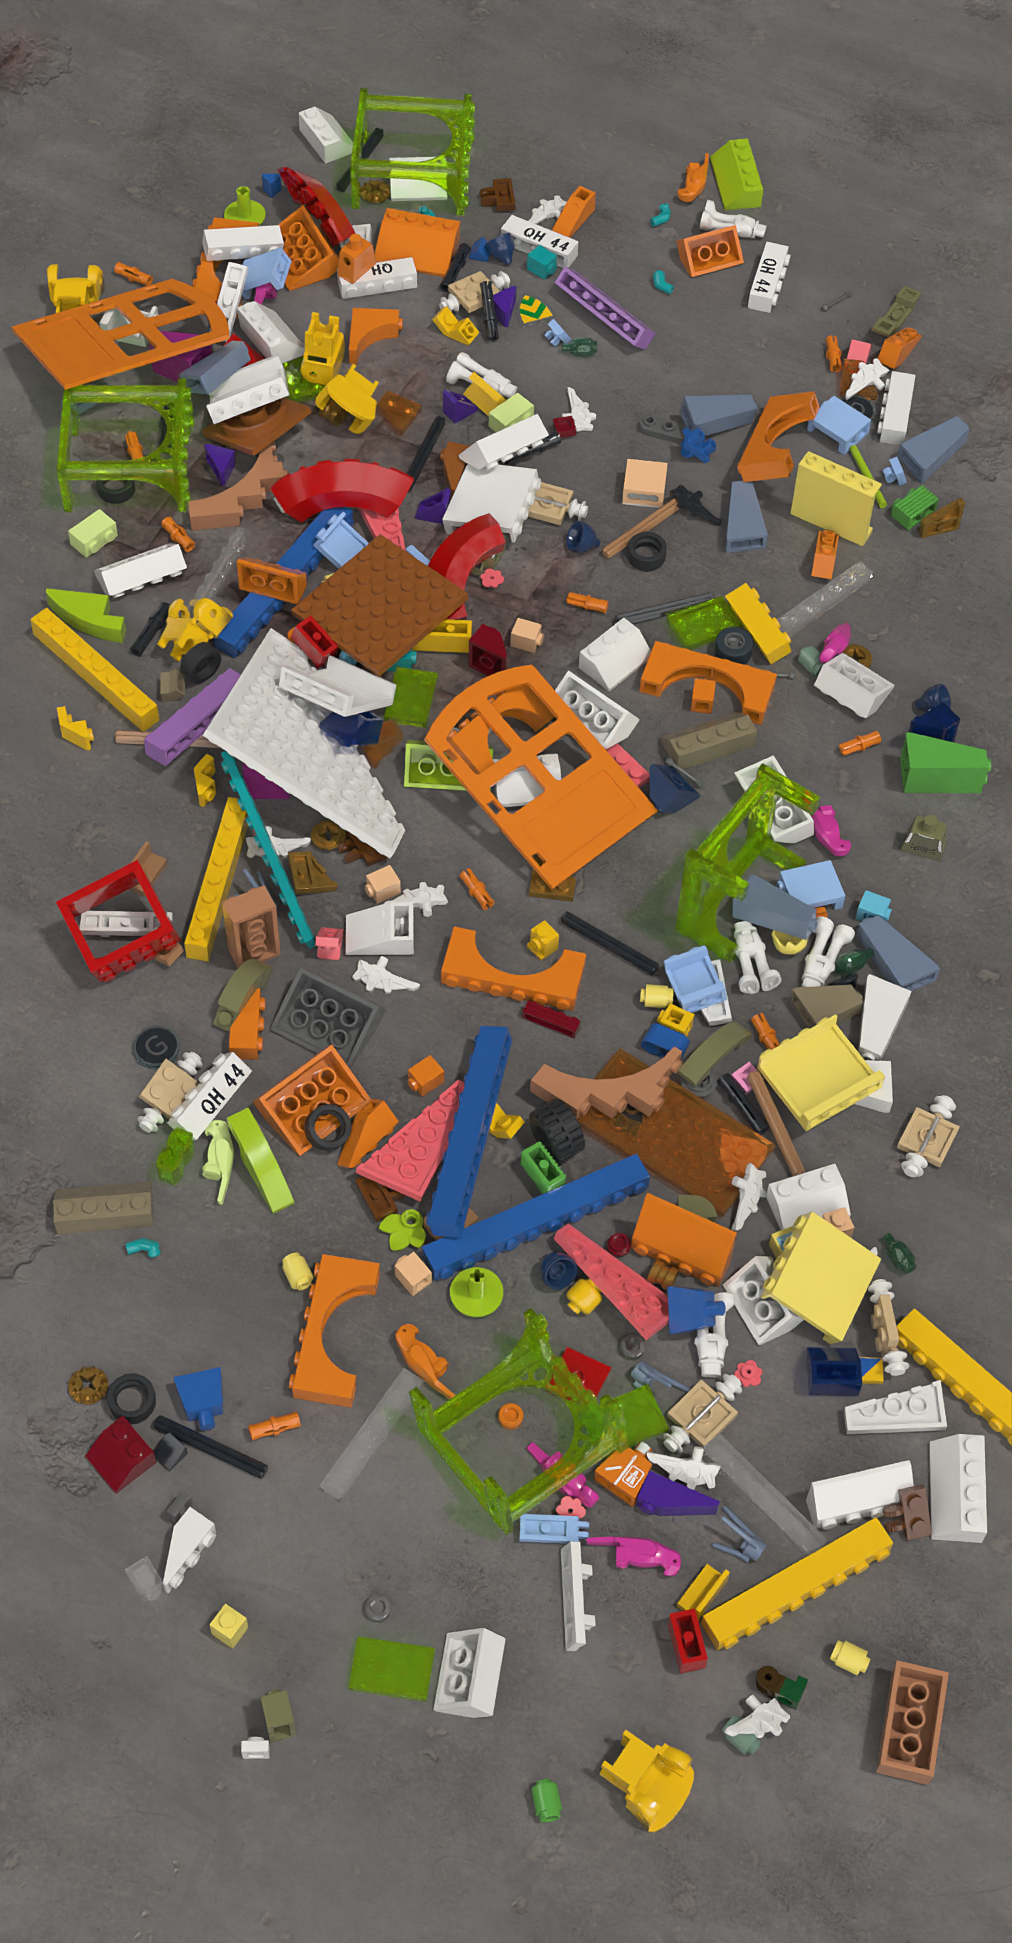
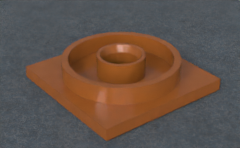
M280 398L216 424L212 423L202 430L205 438L255 456L310 415L311 410L306 405L286 398Z

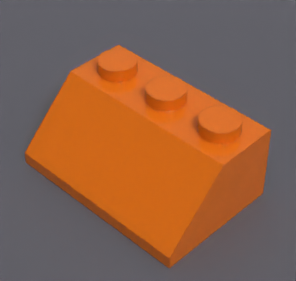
M736 225L676 240L680 260L690 277L744 263Z
M249 557L237 560L239 589L299 604L307 587L306 572Z

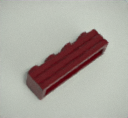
M528 1001L522 1012V1019L574 1039L581 1026V1021L578 1018L567 1016L563 1012L554 1011L548 1006H541L535 1001Z

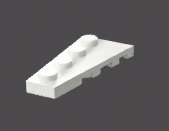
M938 1380L923 1387L917 1386L899 1394L897 1392L889 1394L887 1397L878 1400L872 1399L845 1407L846 1434L946 1430L947 1422L941 1381Z

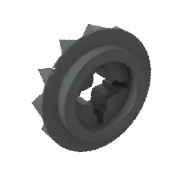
M711 1069L710 1074L702 1080L704 1081L702 1088L699 1085L693 1086L681 1076V1088L685 1090L686 1095H693L695 1099L697 1097L706 1098L707 1095L713 1094L717 1087V1075Z

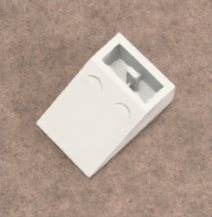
M389 902L346 915V955L414 954L413 902Z

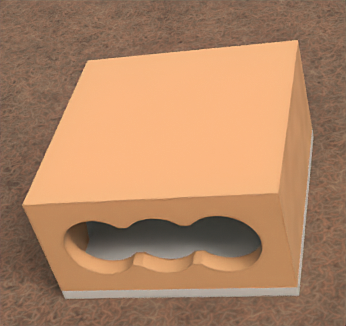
M627 459L622 504L661 508L663 506L668 463Z

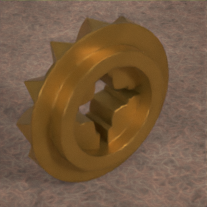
M370 179L369 183L364 182L363 187H361V196L371 203L383 202L389 198L391 193L390 185L386 184L385 181L379 182L378 179L376 181Z
M852 644L847 645L841 652L851 658L855 655L860 664L870 668L872 655L867 648Z
M332 820L321 821L311 830L313 844L318 846L321 851L328 849L331 852L334 848L338 849L339 844L344 842L346 838V831ZM327 831L331 835L330 841L326 838Z
M82 1366L80 1370L74 1371L72 1377L68 1380V1390L76 1402L93 1404L105 1396L108 1390V1379L103 1370H99L95 1366ZM82 1379L88 1382L93 1380L94 1390L89 1387L82 1389L84 1387Z

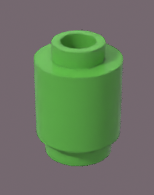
M551 1779L536 1781V1786L531 1788L536 1816H539L540 1822H551L560 1819V1812L563 1809L557 1783L551 1782Z

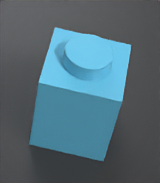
M866 890L858 906L855 919L862 921L865 918H873L879 915L888 922L892 909L889 908L891 899Z

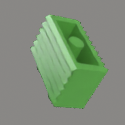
M924 485L917 489L912 488L904 498H898L894 501L891 516L907 530H910V528L921 522L922 518L936 511L939 499L935 494L933 495L932 492L927 490L926 487L924 488Z
M537 1142L521 1152V1165L542 1194L565 1185L566 1174H563L561 1167H558V1163H555L553 1156H550L542 1142Z

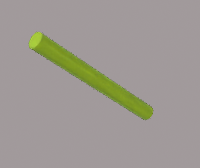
M850 446L849 450L862 475L874 480L857 446ZM879 489L875 499L880 508H885L887 502Z

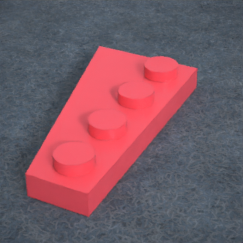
M358 508L373 539L381 534L405 550L404 538L401 532V521L399 520V509L386 518L374 511Z

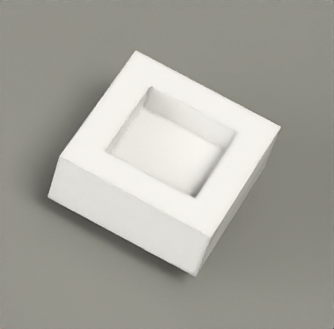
M250 1737L248 1741H242L241 1753L243 1759H270L269 1740L264 1741L262 1737Z

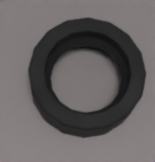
M110 465L98 472L96 476L97 492L105 502L112 504L123 503L134 495V475L127 467ZM113 479H121L127 482L120 489H109L104 486V484Z
M641 532L634 535L628 544L627 558L629 563L640 571L648 572L660 568L666 558V542L660 535L653 532ZM642 546H650L655 548L659 554L653 557H643L637 554L635 550Z
M208 642L198 643L183 657L180 665L181 672L193 683L200 684L205 682L219 668L222 660L221 654Z
M325 1104L317 1107L308 1115L305 1121L304 1132L312 1146L319 1150L330 1151L340 1147L348 1140L352 1124L349 1115L344 1109L337 1105ZM332 1114L339 1120L341 1132L335 1140L324 1141L316 1134L315 1122L320 1115Z
M131 1373L118 1377L110 1385L107 1392V1402L112 1415L117 1420L124 1416L130 1424H138L146 1420L153 1413L156 1406V1395L151 1382L146 1377ZM136 1386L145 1391L146 1402L141 1408L135 1411H125L118 1406L117 1396L123 1389Z

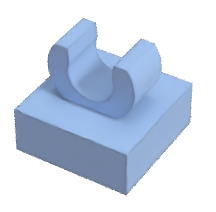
M554 319L548 323L552 330L546 332L545 336L548 340L554 337L550 341L554 347L560 343V340L565 344L571 340Z
M898 458L890 459L891 467L883 469L887 483H892L896 479L899 486L907 483Z

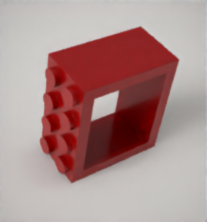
M138 859L56 901L91 973L100 983L115 979L116 974L122 971L128 972L137 966L136 964L143 960L149 961L154 959L158 952L164 949L165 951L171 950L181 941L155 888ZM140 884L160 922V926L157 927L158 929L102 958H94L75 917Z

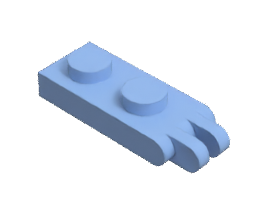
M521 1514L520 1542L568 1544L570 1541L579 1542V1539L589 1538V1532L579 1531V1529H589V1522L579 1521L578 1516Z

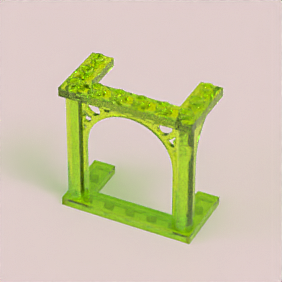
M360 88L350 163L352 209L360 208V177L427 181L444 189L452 197L456 205V215L464 216V209L468 208L469 196H465V193H468L469 182H465V179L469 177V167L466 166H470V154L467 153H471V143L475 142V132H473V129H475V117L472 115L475 114V102H472V94H464V100L372 95L368 94V88ZM369 110L428 114L443 121L452 134V141L446 151L430 160L410 162L361 159L363 145L369 138ZM452 158L455 160V163H448L444 159Z
M178 379V385H79L64 389L57 460V476L64 512H72L74 496L71 480H139L160 486L174 497L177 502L178 512L187 511V503L191 501L190 491H187L189 490V478L185 477L187 476V463H184V460H188V448H185V445H189L191 428H194V415H190L193 414V402L189 401L191 400V387H187L186 379ZM77 403H139L156 410L166 422L167 434L163 443L154 452L145 457L127 461H69L71 436H79L80 420ZM167 405L171 409L164 410L163 406ZM168 453L172 458L165 460L160 457V454Z
M764 763L757 769L754 782L696 850L690 848L685 856L675 929L683 936H688L696 941L698 945H705L707 949L714 952L719 958L725 959L730 963L736 958L738 945L721 935L716 924L717 909L725 896L728 895L741 902L746 898L749 882L741 877L759 855L784 870L806 866L807 860L770 839L777 796L812 816L817 811L820 796ZM750 813L745 843L729 861L727 856L729 839Z
M532 1308L523 1313L525 1329L512 1352L497 1367L433 1411L431 1403L417 1386L408 1392L418 1430L505 1535L514 1530L513 1522L610 1452L616 1449L621 1454L628 1449V1433L625 1429L627 1423L624 1419L623 1413L625 1409L617 1399L613 1400L608 1393L599 1399L600 1405L597 1403L594 1393L591 1390H585L578 1375L574 1372L572 1374L569 1372L563 1358L554 1355L549 1344L548 1323L542 1314L539 1313L537 1315ZM540 1367L545 1368L547 1371L546 1377L542 1381L535 1380L534 1372ZM527 1372L528 1379L521 1380L520 1378L525 1377V1373ZM552 1377L554 1378L555 1384H557L556 1386H552L549 1383ZM520 1387H534L546 1390L560 1398L572 1414L574 1435L571 1445L558 1462L507 1498L505 1491L492 1476L482 1483L442 1434L505 1391ZM583 1413L586 1419H580L579 1414ZM592 1425L598 1429V1432L593 1435H585L581 1433L580 1429L583 1426ZM579 1441L584 1442L581 1447L578 1446Z

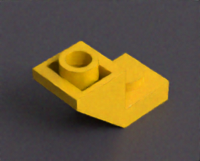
M447 306L441 308L432 319L443 335L465 345H469L479 334V331L468 317L458 321Z
M65 706L57 707L62 737L87 751L91 750L90 741H94L92 728H87L86 720L73 722L71 714L66 713Z
M208 754L194 767L198 800L201 807H204L208 801L211 802L216 795L215 780L211 778L215 773L214 757Z
M496 1102L489 1133L497 1138L511 1139L525 1122L519 1115H506Z

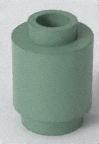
M806 646L798 654V662L812 675L817 677L823 664H825L819 661L821 653L814 646Z
M734 1715L722 1731L724 1732L727 1727L734 1725L744 1718ZM726 1734L725 1736L743 1755H746L748 1752L753 1755L762 1744L759 1740L760 1738H757L755 1734H738L736 1736Z

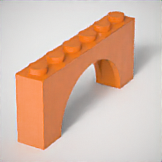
M214 217L213 223L209 225L208 230L258 227L259 222ZM202 251L200 256L201 265L197 266V279H193L192 287L206 294L217 304L223 283L217 278L215 272L223 260L207 261L205 252Z
M815 391L771 396L738 463V472L742 475L744 482L787 478L790 476L794 463L789 448L779 449L771 447V445L788 428L816 418L820 407Z
M655 641L641 677L640 692L660 697L669 685L682 679L704 678L713 680L729 688L739 699L742 713L749 715L753 723L762 725L775 689L777 674L749 665L735 663L727 659L691 651L687 648Z
M528 685L495 694L497 696L496 699L491 697L488 700L502 717L519 719L528 724L535 732L555 717ZM475 711L470 715L472 720L469 721L467 718L457 726L460 730L457 732L454 729L448 735L447 741L475 774H480L495 763L488 748V732L490 727ZM449 751L445 752L453 762L456 760Z
M454 926L441 970V983L450 987L467 988L473 992L481 991L490 993L493 996L510 997L516 1001H535L541 1006L548 1005L557 1007L560 1010L574 1011L586 965V954L564 949L561 958L545 971L531 975L509 974L494 968L482 958L476 947V931Z
M322 1254L321 1262H316L314 1277H317L316 1285L311 1284L309 1299H312L311 1307L307 1306L305 1310L304 1321H307L306 1329L302 1328L300 1332L299 1343H302L301 1351H296L294 1366H297L296 1374H291L289 1389H292L293 1398L352 1408L357 1386L356 1375L344 1372L331 1362L323 1348L322 1336L329 1317L342 1303L357 1296L376 1295L380 1277V1263Z

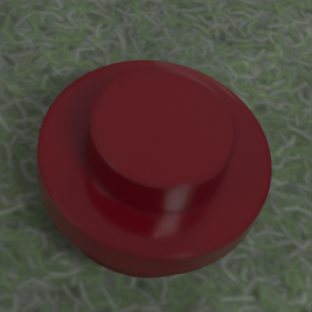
M616 1233L608 1239L607 1249L612 1255L622 1257L629 1253L631 1241L625 1234Z

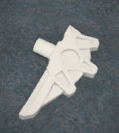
M554 196V200L550 201L540 200L541 206L532 210L533 215L529 222L538 224L544 219L553 217L558 219L567 202L563 201L560 196Z
M873 359V364L859 363L860 371L857 374H852L851 379L853 382L845 394V399H850L863 388L873 384L879 390H882L885 384L880 380V377L885 376L890 370L882 366L878 359Z
M568 387L567 393L571 413H562L561 417L572 416L577 432L582 430L592 431L593 425L590 423L592 420H596V414L589 412V404L587 402L583 403L576 395L574 389Z
M266 826L278 856L281 855L283 858L287 857L288 852L299 847H306L311 843V838H276L272 836V828ZM254 837L246 838L248 846L247 857L253 858L255 855L262 857L265 854L263 847L259 849Z
M421 882L418 889L412 891L405 889L403 895L385 903L413 902V908H422L423 915L429 917L432 915L431 907L434 905H445L448 903V900L444 895L443 885L432 888L427 887L426 882Z
M383 956L379 958L376 965H370L368 962L359 960L358 970L352 976L355 982L361 980L366 984V991L368 993H371L374 989H382L386 994H389L391 990L407 989L415 991L420 987V984L406 980L386 971L385 967L388 959Z
M751 1163L746 1166L743 1179L738 1176L732 1179V1185L740 1188V1202L731 1229L733 1231L743 1227L744 1221L749 1214L757 1212L756 1204L759 1198H765L767 1192L762 1188V1179L766 1177V1172L757 1170Z
M697 1446L693 1449L692 1458L688 1459L647 1451L649 1461L657 1463L670 1473L669 1478L672 1481L679 1479L687 1483V1487L693 1490L696 1485L707 1484L709 1488H714L715 1476L721 1467L719 1464L705 1463L702 1460L704 1449Z
M751 1695L745 1702L753 1710V1713L734 1725L727 1727L724 1731L730 1736L755 1734L757 1738H762L766 1732H772L775 1736H779L782 1732L780 1727L781 1721L787 1723L790 1715L780 1707L775 1698L767 1704H761L754 1695Z

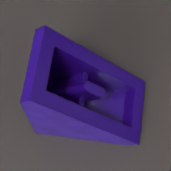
M511 286L493 295L496 316H498L499 321L504 327H509L516 303L517 286Z
M444 390L443 413L454 424L478 411L479 407L466 396Z
M205 444V459L221 486L226 485L236 465L234 450Z
M446 488L421 501L415 518L443 524L442 519L450 504V489Z

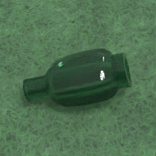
M576 338L568 344H562V352L570 351L574 356L590 357L593 353H597V341H593L591 338Z
M871 948L865 951L859 949L847 951L839 955L838 961L834 962L835 970L838 974H853L866 965L867 959L873 957L874 952Z
M891 1233L886 1234L883 1239L888 1245L887 1254L896 1269L903 1271L905 1274L914 1271L917 1265L915 1264V1256L910 1248L903 1241L895 1240Z

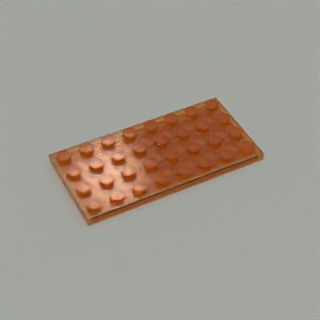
M619 1048L595 1080L616 1079L633 1075L650 1066ZM671 1079L664 1088V1103L658 1111L654 1110L650 1117L643 1113L642 1122L629 1119L619 1112L612 1119L592 1105L585 1115L581 1114L577 1119L583 1129L627 1157L637 1154L646 1169L685 1194L697 1195L707 1199L721 1217L725 1216L740 1196V1188L732 1185V1179L735 1176L743 1179L746 1166L749 1163L759 1170L775 1149L774 1143ZM627 1108L624 1109V1112L629 1115H635L640 1112L639 1110L630 1111Z

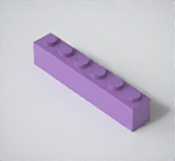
M566 266L563 268L555 284L631 344L646 350L656 334L653 330L579 272Z
M229 668L226 672L220 674L209 686H206L197 696L191 698L185 706L178 709L173 716L164 721L155 731L148 734L144 739L145 755L164 766L169 764L204 734L241 674Z

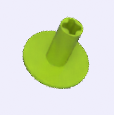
M241 186L237 188V201L231 203L225 209L224 218L259 222L260 226L266 217L264 207L260 203L250 200V190L248 187Z
M480 1267L468 1268L460 1272L452 1281L450 1298L455 1308L462 1314L470 1317H484L493 1313L500 1306L503 1299V1285L498 1276L488 1269Z

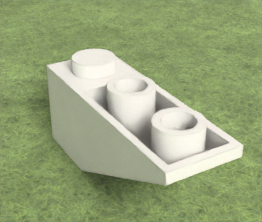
M191 1507L188 1508L173 1529L163 1580L164 1589L167 1593L172 1588L176 1589L181 1584L186 1570L196 1565L200 1558V1552L204 1547L208 1548L216 1538L214 1523Z

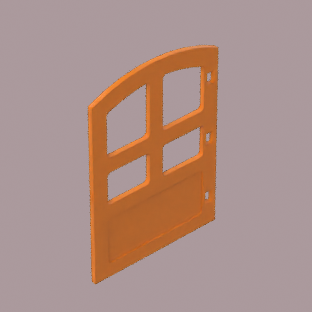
M175 279L162 281L11 326L12 332L65 390L230 339L227 319L221 308L200 290ZM169 292L187 300L193 305L148 318L140 312L133 302ZM110 309H118L130 324L105 331L90 315ZM204 314L210 324L211 332L171 343L157 327ZM140 333L155 349L127 356L114 340Z
M533 665L514 667L497 672L466 688L442 710L424 739L551 890L658 811ZM528 685L557 720L528 741H523L487 700L488 697L511 688ZM470 709L476 710L510 750L508 755L480 774H475L447 741V737L454 726ZM566 734H570L589 755L590 759L563 779L556 780L540 762L537 755ZM449 751L456 760L452 763L444 754L445 752ZM519 767H524L542 787L544 792L514 814H510L490 792L489 788ZM492 802L499 812L495 814L488 804ZM535 854L544 862L541 867L532 857Z

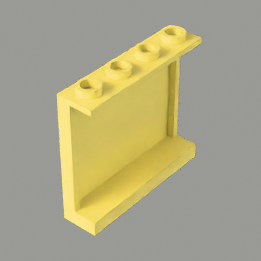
M808 451L798 466L791 514L825 530H832L839 534V536L863 546L872 533L873 528L869 525L875 495L882 484Z
M836 1014L830 1018L825 1017L821 1019L816 1026L810 1029H803L798 1036L791 1040L789 1038L785 1039L778 1047L773 1050L768 1049L764 1051L759 1057L757 1069L805 1131L810 1130L878 1091L884 1083L885 1076L880 1070L874 1073L836 1025L838 1018Z
M812 1211L799 1215L793 1224L794 1230L783 1244L784 1250L773 1264L774 1271L763 1284L764 1291L761 1298H773L825 1334L823 1340L833 1344L843 1340L881 1258Z

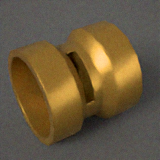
M329 399L323 410L319 409V416L323 419H329V422L334 426H339L347 414L345 409L337 406L331 399Z
M657 1259L650 1270L647 1281L653 1284L658 1283L662 1286V1289L668 1291V1287L674 1286L680 1270L674 1267L669 1268L663 1261Z

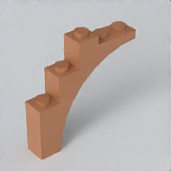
M275 441L260 451L253 468L233 487L205 499L188 501L192 531L240 526V517H244L243 510L263 508L262 500L266 499L265 492H272L271 486L287 474V470H283L282 462L277 461V455H273L276 452Z
M674 1046L664 1058L651 1067L633 1075L616 1079L595 1080L575 1077L544 1064L532 1078L530 1092L547 1103L555 1098L560 1099L570 1108L576 1119L581 1114L585 1115L591 1105L613 1119L618 1112L622 1113L627 1104L650 1117L653 1111H658L664 1103L663 1092L670 1080V1075L677 1073L682 1066V1051Z

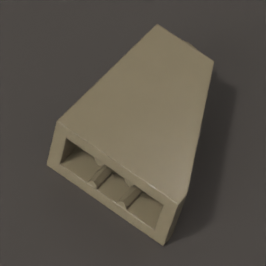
M852 985L796 987L792 990L790 1000L809 1029L816 1026L821 1019L825 1017L830 1018L835 1014L838 1017L836 1025L861 1014L864 1002L862 995L855 991Z

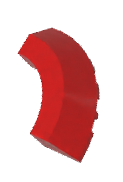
M288 167L277 169L294 203L306 205L307 210L312 216L322 221L320 226L332 247L346 241L351 235L356 234L339 204L321 182L310 175Z
M344 459L343 462L324 460L317 462L313 466H302L295 473L286 474L276 481L270 489L285 513L301 523L320 511L336 507L363 508L388 518L402 504L414 478L393 467L388 469L378 466L377 462H373V464L362 463L359 459Z
M488 513L463 524L451 533L438 547L428 567L462 590H465L467 579L475 567L487 558L503 552L506 542L499 523ZM465 603L446 619L466 620Z

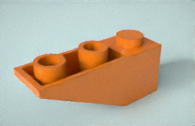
M579 186L569 197L551 231L571 238L595 210L596 193Z
M913 328L902 329L885 339L878 360L888 367L897 368L910 354L922 335L917 334V331Z
M832 530L819 531L811 576L832 579L839 534Z
M260 988L255 990L230 1027L229 1053L234 1052L240 1059L258 1060L259 1051H263V1037H260V1031H264V1017H261V1011H265L266 1001L265 997H261Z
M371 1099L356 1114L351 1126V1134L345 1142L339 1157L338 1166L350 1169L356 1167L367 1152L374 1150L378 1145L377 1143L394 1130L393 1127L399 1121L384 1100Z

